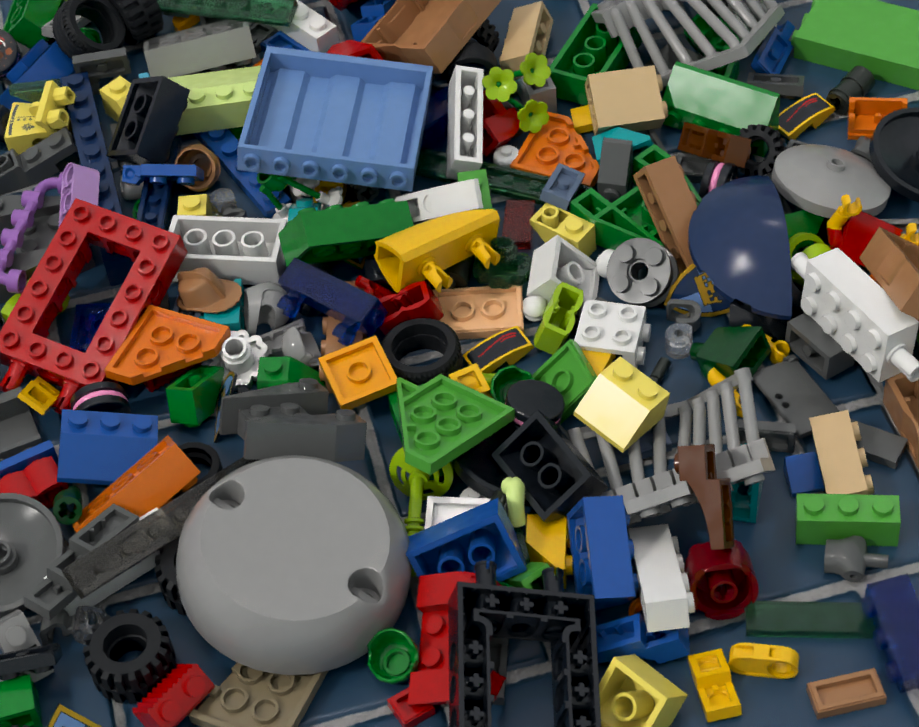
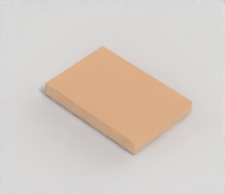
M522 284L441 289V293L433 289L444 314L439 321L449 325L455 331L459 340L489 338L498 332L514 326H518L524 333Z

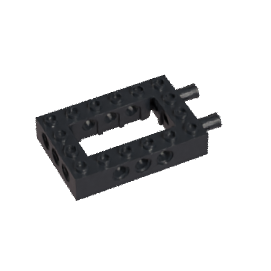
M486 560L476 562L474 565L476 583L457 581L448 600L449 727H492L491 707L495 702L494 695H491L490 676L494 669V662L490 661V641L492 637L551 642L554 727H601L594 595L564 592V571L557 568L556 575L554 576V567H549L542 571L543 590L496 585L497 564L489 561V569H486Z

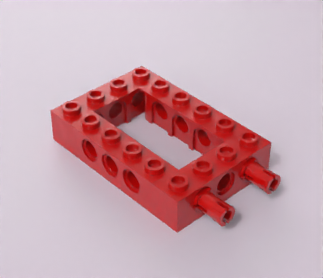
M75 198L0 331V363L9 367L0 383V390L7 392L20 387L27 374L34 377L39 376L47 382L63 387L51 407L55 412L62 415V409L71 410L70 399L80 388L95 382L108 381L118 383L119 381L107 378L104 369L149 305L159 307L188 253L181 236ZM91 243L105 248L107 253L112 254L116 252L132 259L134 264L84 353L47 339L49 335L48 329L57 313H61L63 310L62 304L72 287L75 288L77 285L76 279L85 263H89L92 257V250L88 244Z

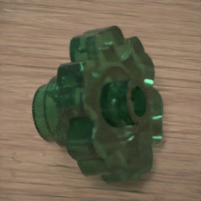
M499 236L491 240L490 246L501 255L499 262L495 266L490 262L489 269H486L483 263L475 256L473 277L480 284L489 283L491 288L508 289L512 285L522 286L529 281L532 258L527 253H518L515 241L510 237Z

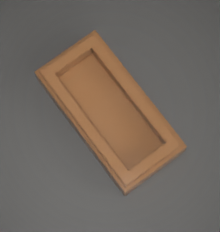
M875 668L810 682L806 686V691L817 720L886 704L887 700Z

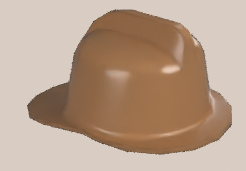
M200 267L191 271H180L177 274L179 282L177 306L181 310L220 313L234 307L241 299L242 288L236 282L219 279L208 268Z

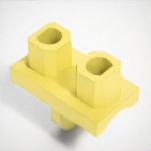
M53 80L46 81L40 101L32 102L29 108L30 114L35 117L34 122L38 126L43 127L47 131L48 136L59 131V128L68 126L70 118L69 113L65 110V106L74 103L76 94L68 86L59 87Z

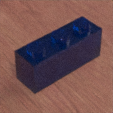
M908 573L867 584L865 596L861 598L862 608L866 618L873 619L876 630H873V636L878 650H884L888 662H885V669L891 683L896 682L900 693L919 688V602Z

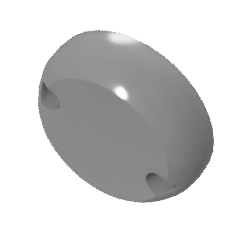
M289 455L261 459L246 464L220 479L201 496L189 513L179 538L176 557V578L180 599L188 618L200 635L220 653L239 664L255 670L283 675H306L330 671L349 664L368 652L367 644L376 633L384 629L393 628L405 606L411 583L412 565L406 556L410 541L405 525L393 504L372 482L360 473L331 460L312 456Z

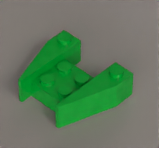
M653 144L634 157L633 175L644 166L671 156L656 144ZM685 175L684 178L690 191L694 193L697 201L696 205L698 206L701 202V197ZM637 186L613 203L609 202L593 188H589L570 202L569 213L595 224L596 245L615 250L623 242L633 238H648L665 247Z

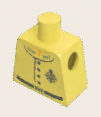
M13 102L4 136L8 151L14 149L19 155L49 137L47 131L34 122L35 117L29 112L31 103ZM69 119L68 126H66V128L72 134L73 129L71 125V120Z

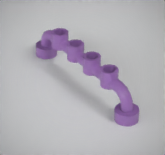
M63 172L59 174V177H51L41 181L34 191L24 190L21 196V204L25 207L24 210L14 209L11 215V224L15 226L14 229L4 228L2 230L1 244L4 247L0 249V284L5 285L9 293L22 294L26 287L27 275L24 270L11 269L8 274L5 273V270L12 266L15 250L22 247L26 229L33 226L34 214L37 209L42 208L45 193L50 189H57L61 195Z

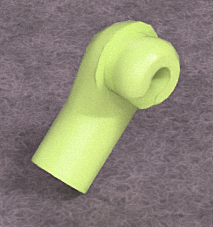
M507 477L501 483V490L506 494L508 516L513 527H522L526 524L524 507L525 484L518 477Z

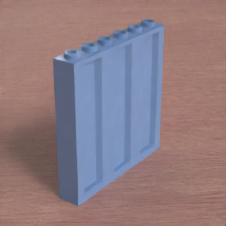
M267 46L237 146V170L412 192L430 99L433 66Z

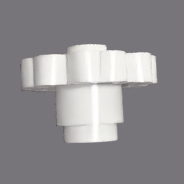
M246 330L230 331L231 336L224 341L217 357L210 359L211 363L209 366L224 367L222 384L229 372H236L237 380L234 391H237L241 386L250 389L253 381H257L259 358L269 356L268 347L259 335L250 337Z

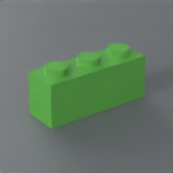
M796 493L795 544L826 545V539L836 540L850 536H861L866 540L867 546H898L901 525L899 495Z

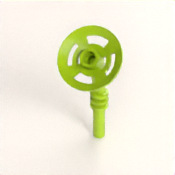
M401 447L391 459L389 472L394 485L403 494L409 496L408 518L404 519V523L407 524L405 528L409 537L424 530V527L421 526L424 524V519L421 518L422 500H427V496L441 497L451 487L454 470L450 462L442 467L444 483L439 482V470L433 473L434 481L429 480L431 475L405 463L404 449ZM398 466H399L400 468H402V470H401V479H402V481H403L404 484H402L401 481L399 480V477H398V474H397V467H398ZM406 472L410 473L409 479L406 477ZM431 489L432 491H434L432 493L423 494V490ZM412 567L411 577H418Z

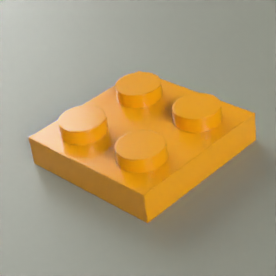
M376 335L318 358L321 369L341 409H352L396 391L397 376Z

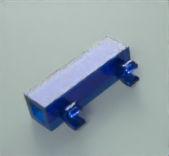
M295 257L278 280V283L287 293L277 304L278 308L284 310L283 314L294 319L300 311L301 304L304 303L341 322L334 328L332 335L339 338L338 342L345 346L353 343L357 331L372 337L377 328L382 326L388 313L377 297Z

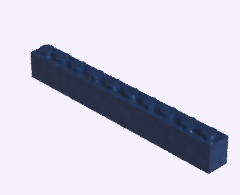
M86 71L62 77V86H68L76 94L74 103L67 105L80 163L82 166L96 169L100 173L98 206L123 215L110 158L106 156L108 150L88 73ZM100 247L111 287L123 284L134 262H131V259L116 252L110 254L106 252L105 248Z

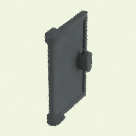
M794 354L784 357L782 362L757 370L753 375L752 381L770 401L777 413L787 423L796 424V435L799 438L812 434L809 418L840 412L802 367L799 359Z

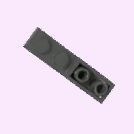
M64 127L33 147L28 148L20 155L14 149L0 155V195L34 185L60 172L57 163L78 151L71 132Z

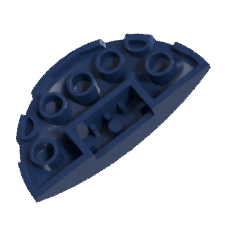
M750 176L734 179L714 188L701 199L700 204L692 214L688 227V247L698 272H705L714 282L713 289L728 301L733 302V300L737 299L750 305L752 312L775 319L791 320L792 274L789 238L784 210L774 183L768 176Z

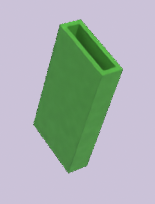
M813 0L810 12L805 13L800 29H796L792 35L791 45L794 46V58L850 72L856 66H863L873 74L876 80L919 91V10L878 0Z

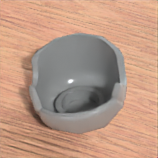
M303 325L289 327L284 332L282 339L283 355L291 356L311 368L318 367V358L321 357V354L311 332H300L299 330L304 327Z

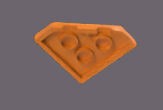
M547 111L549 114L548 123L542 125L538 133H529L518 151V156L510 165L511 174L547 183L558 163L585 173L578 191L585 192L589 188H594L599 172L597 160H594L590 155L587 144L582 136L575 131L569 116Z
M149 305L104 369L106 377L134 386L217 357L224 341L231 336L230 328L219 323Z

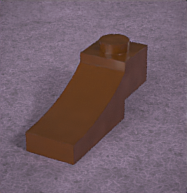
M684 122L677 149L723 163H734L736 166L744 168L751 154L750 144L752 139Z
M715 444L677 446L678 453L674 457L675 471L679 474L680 481L688 482L700 503L708 527L711 550L735 547L730 478H717Z

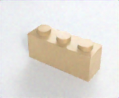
M543 1L514 8L511 20L509 21L507 36L504 40L503 51L499 58L502 70H520V64L525 61L526 55L531 52L545 56L554 20ZM523 76L515 77V78H514V81L517 80V79H519V78H521V77H523Z
M848 410L809 418L826 494H875L871 474L864 475L862 469L868 467L864 447L857 448L856 441L861 440L858 422H851Z

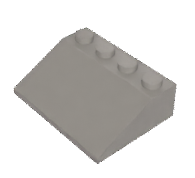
M246 15L144 40L143 48L150 77L165 76L169 78L199 74L200 71L210 69L211 72L226 69L227 64L236 62L237 66L246 65L252 62V58L257 57Z

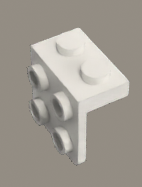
M587 300L582 309L574 341L578 343L581 350L622 355L623 359L638 368V365H643L645 361L646 347H643V343L649 342L651 335V324L646 323V307Z

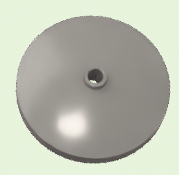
M805 144L790 147L777 156L772 170V181L784 198L805 211L825 218H831L837 208L842 206L841 197L845 194L850 196L851 203L859 197L862 211L876 216L886 207L891 192V187L879 176L873 163L850 151L827 145Z

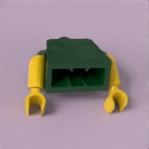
M744 324L737 327H718L714 329L705 343L695 342L692 344L690 356L692 360L698 362L702 377L713 386L732 376L735 370L744 367L750 368L753 377L770 351L772 363L782 362L783 358L789 355L790 346L783 340H778L775 343L772 342V337L764 333L762 326ZM734 390L737 416L743 418L740 394Z

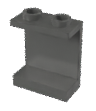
M21 387L0 394V461L43 443L28 405L17 397L22 391Z

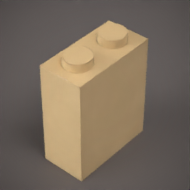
M655 65L588 74L585 90L594 136L616 127H622L635 132L662 127L665 118L668 117V107L666 101L661 99L660 91L663 89L662 78L660 74L656 75Z

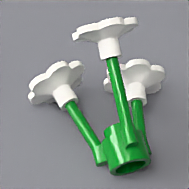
M265 173L257 174V181L261 184L259 191L265 194L276 207L273 219H287L288 222L289 207L292 203H280L272 193V191L283 190L287 184L293 187V194L297 197L304 195L316 198V202L321 203V210H325V208L332 205L342 204L343 188L340 186L331 188L326 194L322 191L317 192L314 190L319 185L320 180Z

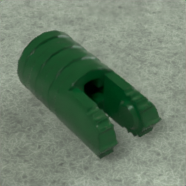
M71 486L60 491L55 496L53 515L59 523L70 525L80 519L83 503L81 490L76 486ZM74 503L73 511L70 512L66 504Z

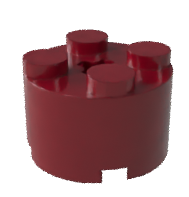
M734 540L735 547L728 549L711 550L710 541L703 544H695L689 549V555L684 564V571L688 575L690 592L693 593L695 609L702 611L710 619L728 620L738 617L745 612L744 608L751 601L753 605L758 597L759 586L751 558L738 540Z

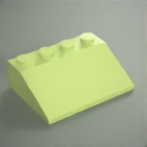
M261 65L169 77L170 80L190 90L187 98V107L182 113L178 124L179 130L177 135L243 127Z

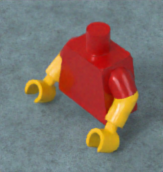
M848 194L841 197L842 206L837 208L827 222L830 248L833 250L838 247L859 267L860 265L865 267L859 257L879 227L917 246L919 245V233L914 234L917 231L916 223H909L906 227V234H903L902 229L863 212L860 198L857 197L851 203Z

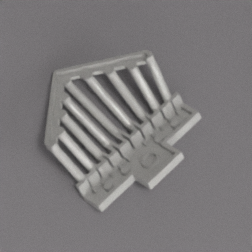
M604 0L597 5L598 9L592 12L591 15L595 23L605 24L611 38L620 36L633 68L644 67L629 31L632 27H636L658 73L661 75L663 87H666L672 70L668 68L645 22L648 18L654 20L681 63L710 71L749 56L785 15L781 4H777L775 0H762L768 9L767 12L763 10L757 0H743L756 17V21L740 0H726L747 26V30L721 0H706L736 33L741 42L701 0ZM678 1L688 2L730 48L716 52ZM662 10L671 11L705 54V58L697 61L691 59L689 53L661 12Z
M749 367L735 370L732 376L688 400L667 405L664 417L653 426L654 475L652 477L645 478L639 439L628 448L632 483L623 486L612 444L588 426L568 430L570 441L593 469L594 466L585 440L597 438L611 490L604 492L601 496L623 495L624 506L627 514L630 515L629 525L641 522L642 518L655 517L671 512L670 505L672 508L699 502L688 482L680 481L679 474L676 473L675 468L667 471L665 419L680 416L678 446L691 445L692 420L693 445H705L707 405L709 444H715L717 478H730L731 491H733V484L744 481L745 486L764 481V474L775 471L766 440L759 437L751 384L753 377ZM739 388L747 444L744 445L740 443L734 390ZM720 398L722 400L728 446L726 451H723Z

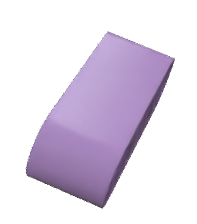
M72 162L66 165L62 175L59 226L75 198L98 206L100 173L98 170Z

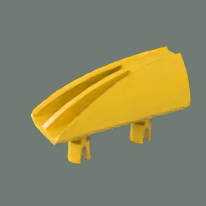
M476 209L452 213L419 223L376 241L374 258L383 276L396 293L412 283L425 279L435 287L438 293H441L442 286L448 289L453 282V279L443 270L472 255H475L486 269H489L490 262L494 266L499 262L501 255L491 247L496 244L500 222L499 214L494 209Z

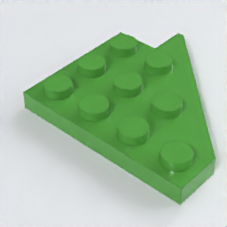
M442 374L422 386L413 384L401 377L396 379L405 463L429 475H432L514 420V408Z

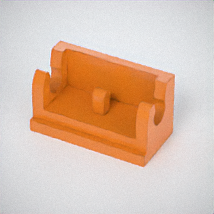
M849 97L847 140H858L860 136L871 138L878 123L886 115L893 111L907 108L908 98Z

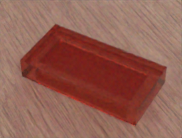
M506 200L501 237L502 249H531L533 227L530 225L529 219L535 214V200Z

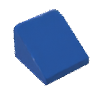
M816 452L797 454L784 458L783 472L792 497H795L796 493L811 494L824 491Z

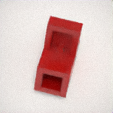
M485 90L483 91V154L485 157L493 155L497 148L506 145L519 130L520 121L514 107L506 110L499 100L488 99L485 95Z

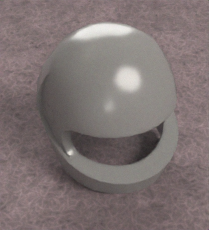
M266 282L245 289L244 321L245 330L249 335L253 336L256 334L259 324H268L272 330H275L288 322L292 314L293 305L289 293L282 286Z

